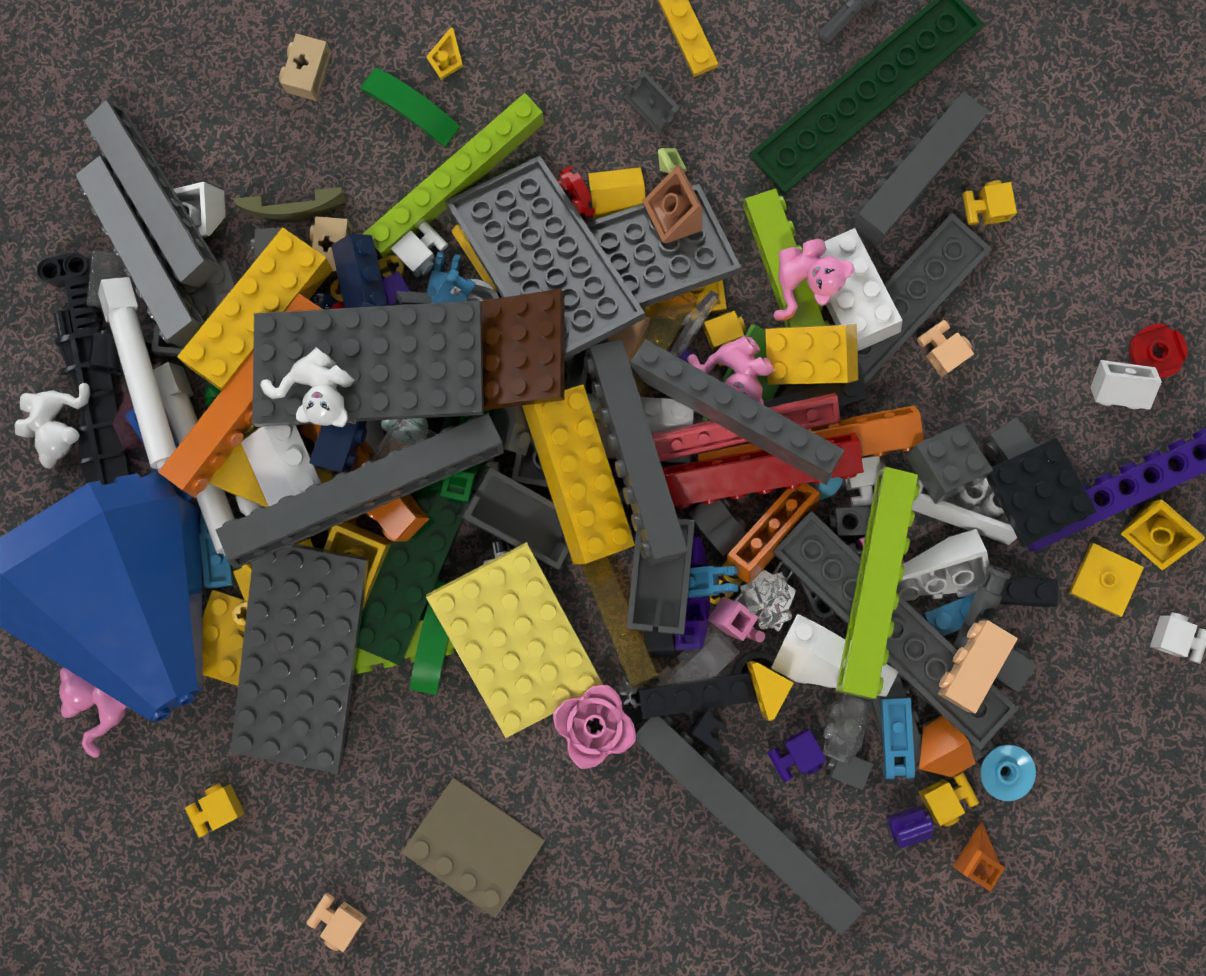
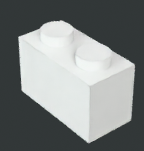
M1100 360L1091 384V391L1095 402L1102 405L1110 406L1113 404L1126 406L1130 409H1151L1162 381L1155 367Z

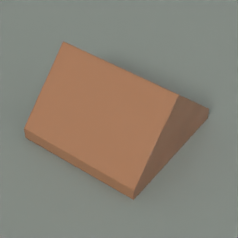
M677 165L643 200L663 243H669L702 231V206L682 167Z

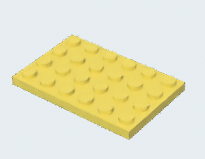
M527 542L426 594L429 604L505 738L553 714L556 708L564 701L571 698H580L591 687L603 685Z

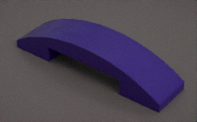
M693 537L690 568L707 566L701 538ZM710 596L687 598L684 635H675L676 650L703 648L708 628L707 619L709 618Z

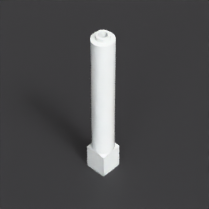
M129 277L103 279L100 282L98 295L105 320L110 323L150 466L159 471L176 450V446L136 313L138 305Z
M167 362L153 371L174 438L180 445L198 422L190 400V397L194 395L184 368ZM208 484L196 498L216 552L219 554L223 553L226 556L215 529L222 527L225 522L235 518L224 490Z

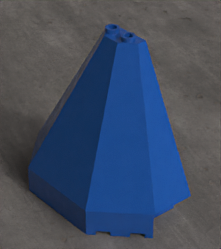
M156 469L141 478L136 473L116 477L115 483L101 485L100 481L87 483L0 537V628L144 718L159 722L169 717L170 711L176 707L185 706L194 701L195 695L203 691L202 556L199 536L201 534V509L189 501H185L181 496L175 495L167 478Z

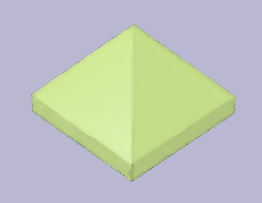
M660 148L658 150L660 171L670 173L677 165L682 167L684 173L687 171L676 148Z

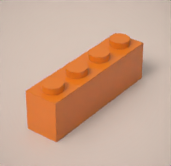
M803 483L795 489H787L727 555V566L738 567V574L735 575L747 584H750L775 556L772 551L810 511L814 512L818 508L820 492L807 483Z

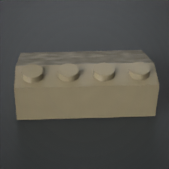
M453 777L402 851V854L496 918L545 840Z

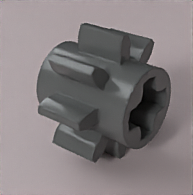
M634 671L633 674L622 676L621 685L617 686L616 689L620 693V698L624 705L630 702L633 708L640 706L638 689L650 687V681L646 675L640 678L636 671Z

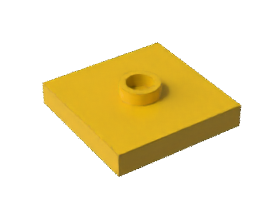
M1091 543L1068 593L1111 614L1122 617L1144 567L1095 543Z

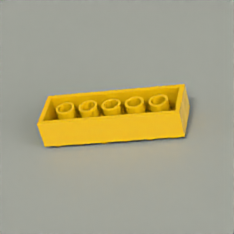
M282 227L177 357L187 367L222 391L254 350V314L284 312L298 293L309 300L333 270L327 258Z
M584 385L565 390V400L523 405L525 417L573 564H587L635 546Z

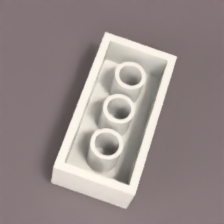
M853 228L824 241L826 251L820 258L834 256L839 260L850 261L855 268L853 274L846 279L844 286L832 295L830 301L826 304L835 325L857 324V351L900 333L902 318L856 229Z

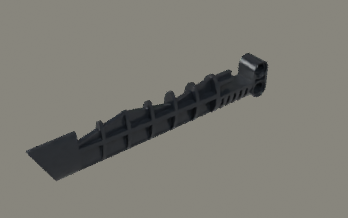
M69 253L42 260L37 266V274L42 281L55 287H66L70 310H58L56 313H53L58 337L54 339L55 345L59 347L67 366L60 369L61 375L70 374L78 394L80 384L87 383L90 387L89 401L80 408V427L75 429L80 435L77 465L80 466L87 483L100 481L101 485L115 483L116 477L131 475L113 374L99 373L87 369L91 338L94 333L104 330L101 328L103 319L99 318L101 309H97L99 299L95 298L98 293L93 288L96 285L95 277L98 273V267L93 260L80 253ZM84 262L83 270L78 273V266ZM58 268L57 275L51 278L52 271Z

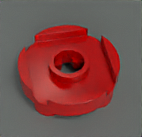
M570 165L560 170V179L557 182L581 218L585 220L595 215V208L593 207L589 210L588 202L592 201L590 193L579 173H571L574 167Z
M1153 324L1140 330L1130 340L1129 358L1134 365L1155 367L1160 379L1177 373L1181 369L1183 361L1187 357L1188 349L1184 337L1177 330L1173 331L1171 328L1166 327L1168 325ZM1154 345L1164 350L1160 358H1157L1152 353Z

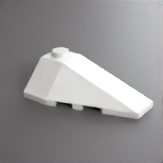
M206 182L174 189L202 237L210 236L226 217L224 191Z
M977 529L948 537L902 564L905 567L902 581L898 582L896 592L905 601L916 600L919 596L932 595L933 599L942 598L943 594L957 593L958 597H966L976 593L978 586H982L988 573L986 570L987 566L990 565L987 550Z
M797 614L771 669L798 683L836 688L845 639ZM887 664L882 666L880 677L883 678L884 682L882 691L877 696H887L898 674L894 668Z

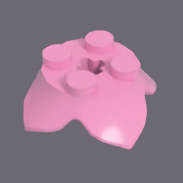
M609 685L593 686L582 697L564 701L553 713L555 728L560 735L567 739L569 756L580 769L595 767L602 763L609 754L625 752L636 741L634 724L623 712L620 696ZM594 718L600 719L599 724L603 725V729H598L597 733L591 732V726L587 725L588 721H593Z

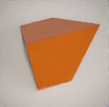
M943 716L922 726L923 734L919 769L953 777L976 764L968 739Z
M981 821L953 867L991 892L1005 867L1000 865L984 824Z

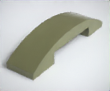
M337 187L314 190V201L268 205L261 196L236 198L234 203L243 213L258 219L275 222H294L315 218L328 213L347 201V197L343 189Z

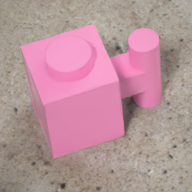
M722 597L707 619L726 635L744 641L745 638H749L756 642H763L765 639L764 632L753 627L758 617L740 602Z

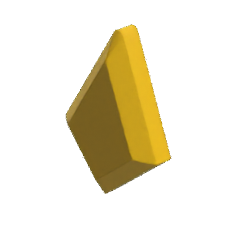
M453 28L446 32L426 56L440 80L463 67Z

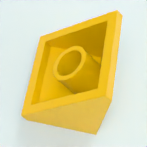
M641 167L588 173L592 208H595L593 220L643 203L645 199V186Z
M1162 499L1146 503L1120 533L1162 571L1205 539V536Z
M747 662L762 717L768 721L774 720L794 683L757 662Z

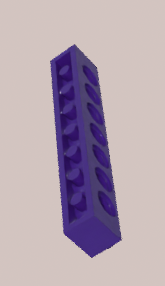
M1206 428L1193 433L1194 439L1185 442L1183 438L1167 445L1169 450L1162 454L1157 450L1143 456L1145 462L1136 465L1135 461L1120 467L1121 473L1113 477L1110 473L1094 479L1096 484L1089 488L1084 484L1083 487L1097 512L1027 545L1028 551L1042 549L1206 472ZM1194 447L1200 452L1199 460L1193 455ZM1169 459L1175 462V471L1169 468ZM1145 470L1151 474L1150 483L1144 479ZM1120 481L1124 482L1127 486L1126 494L1121 493L1119 490ZM1096 492L1102 496L1103 502L1101 506L1097 505L1094 501Z

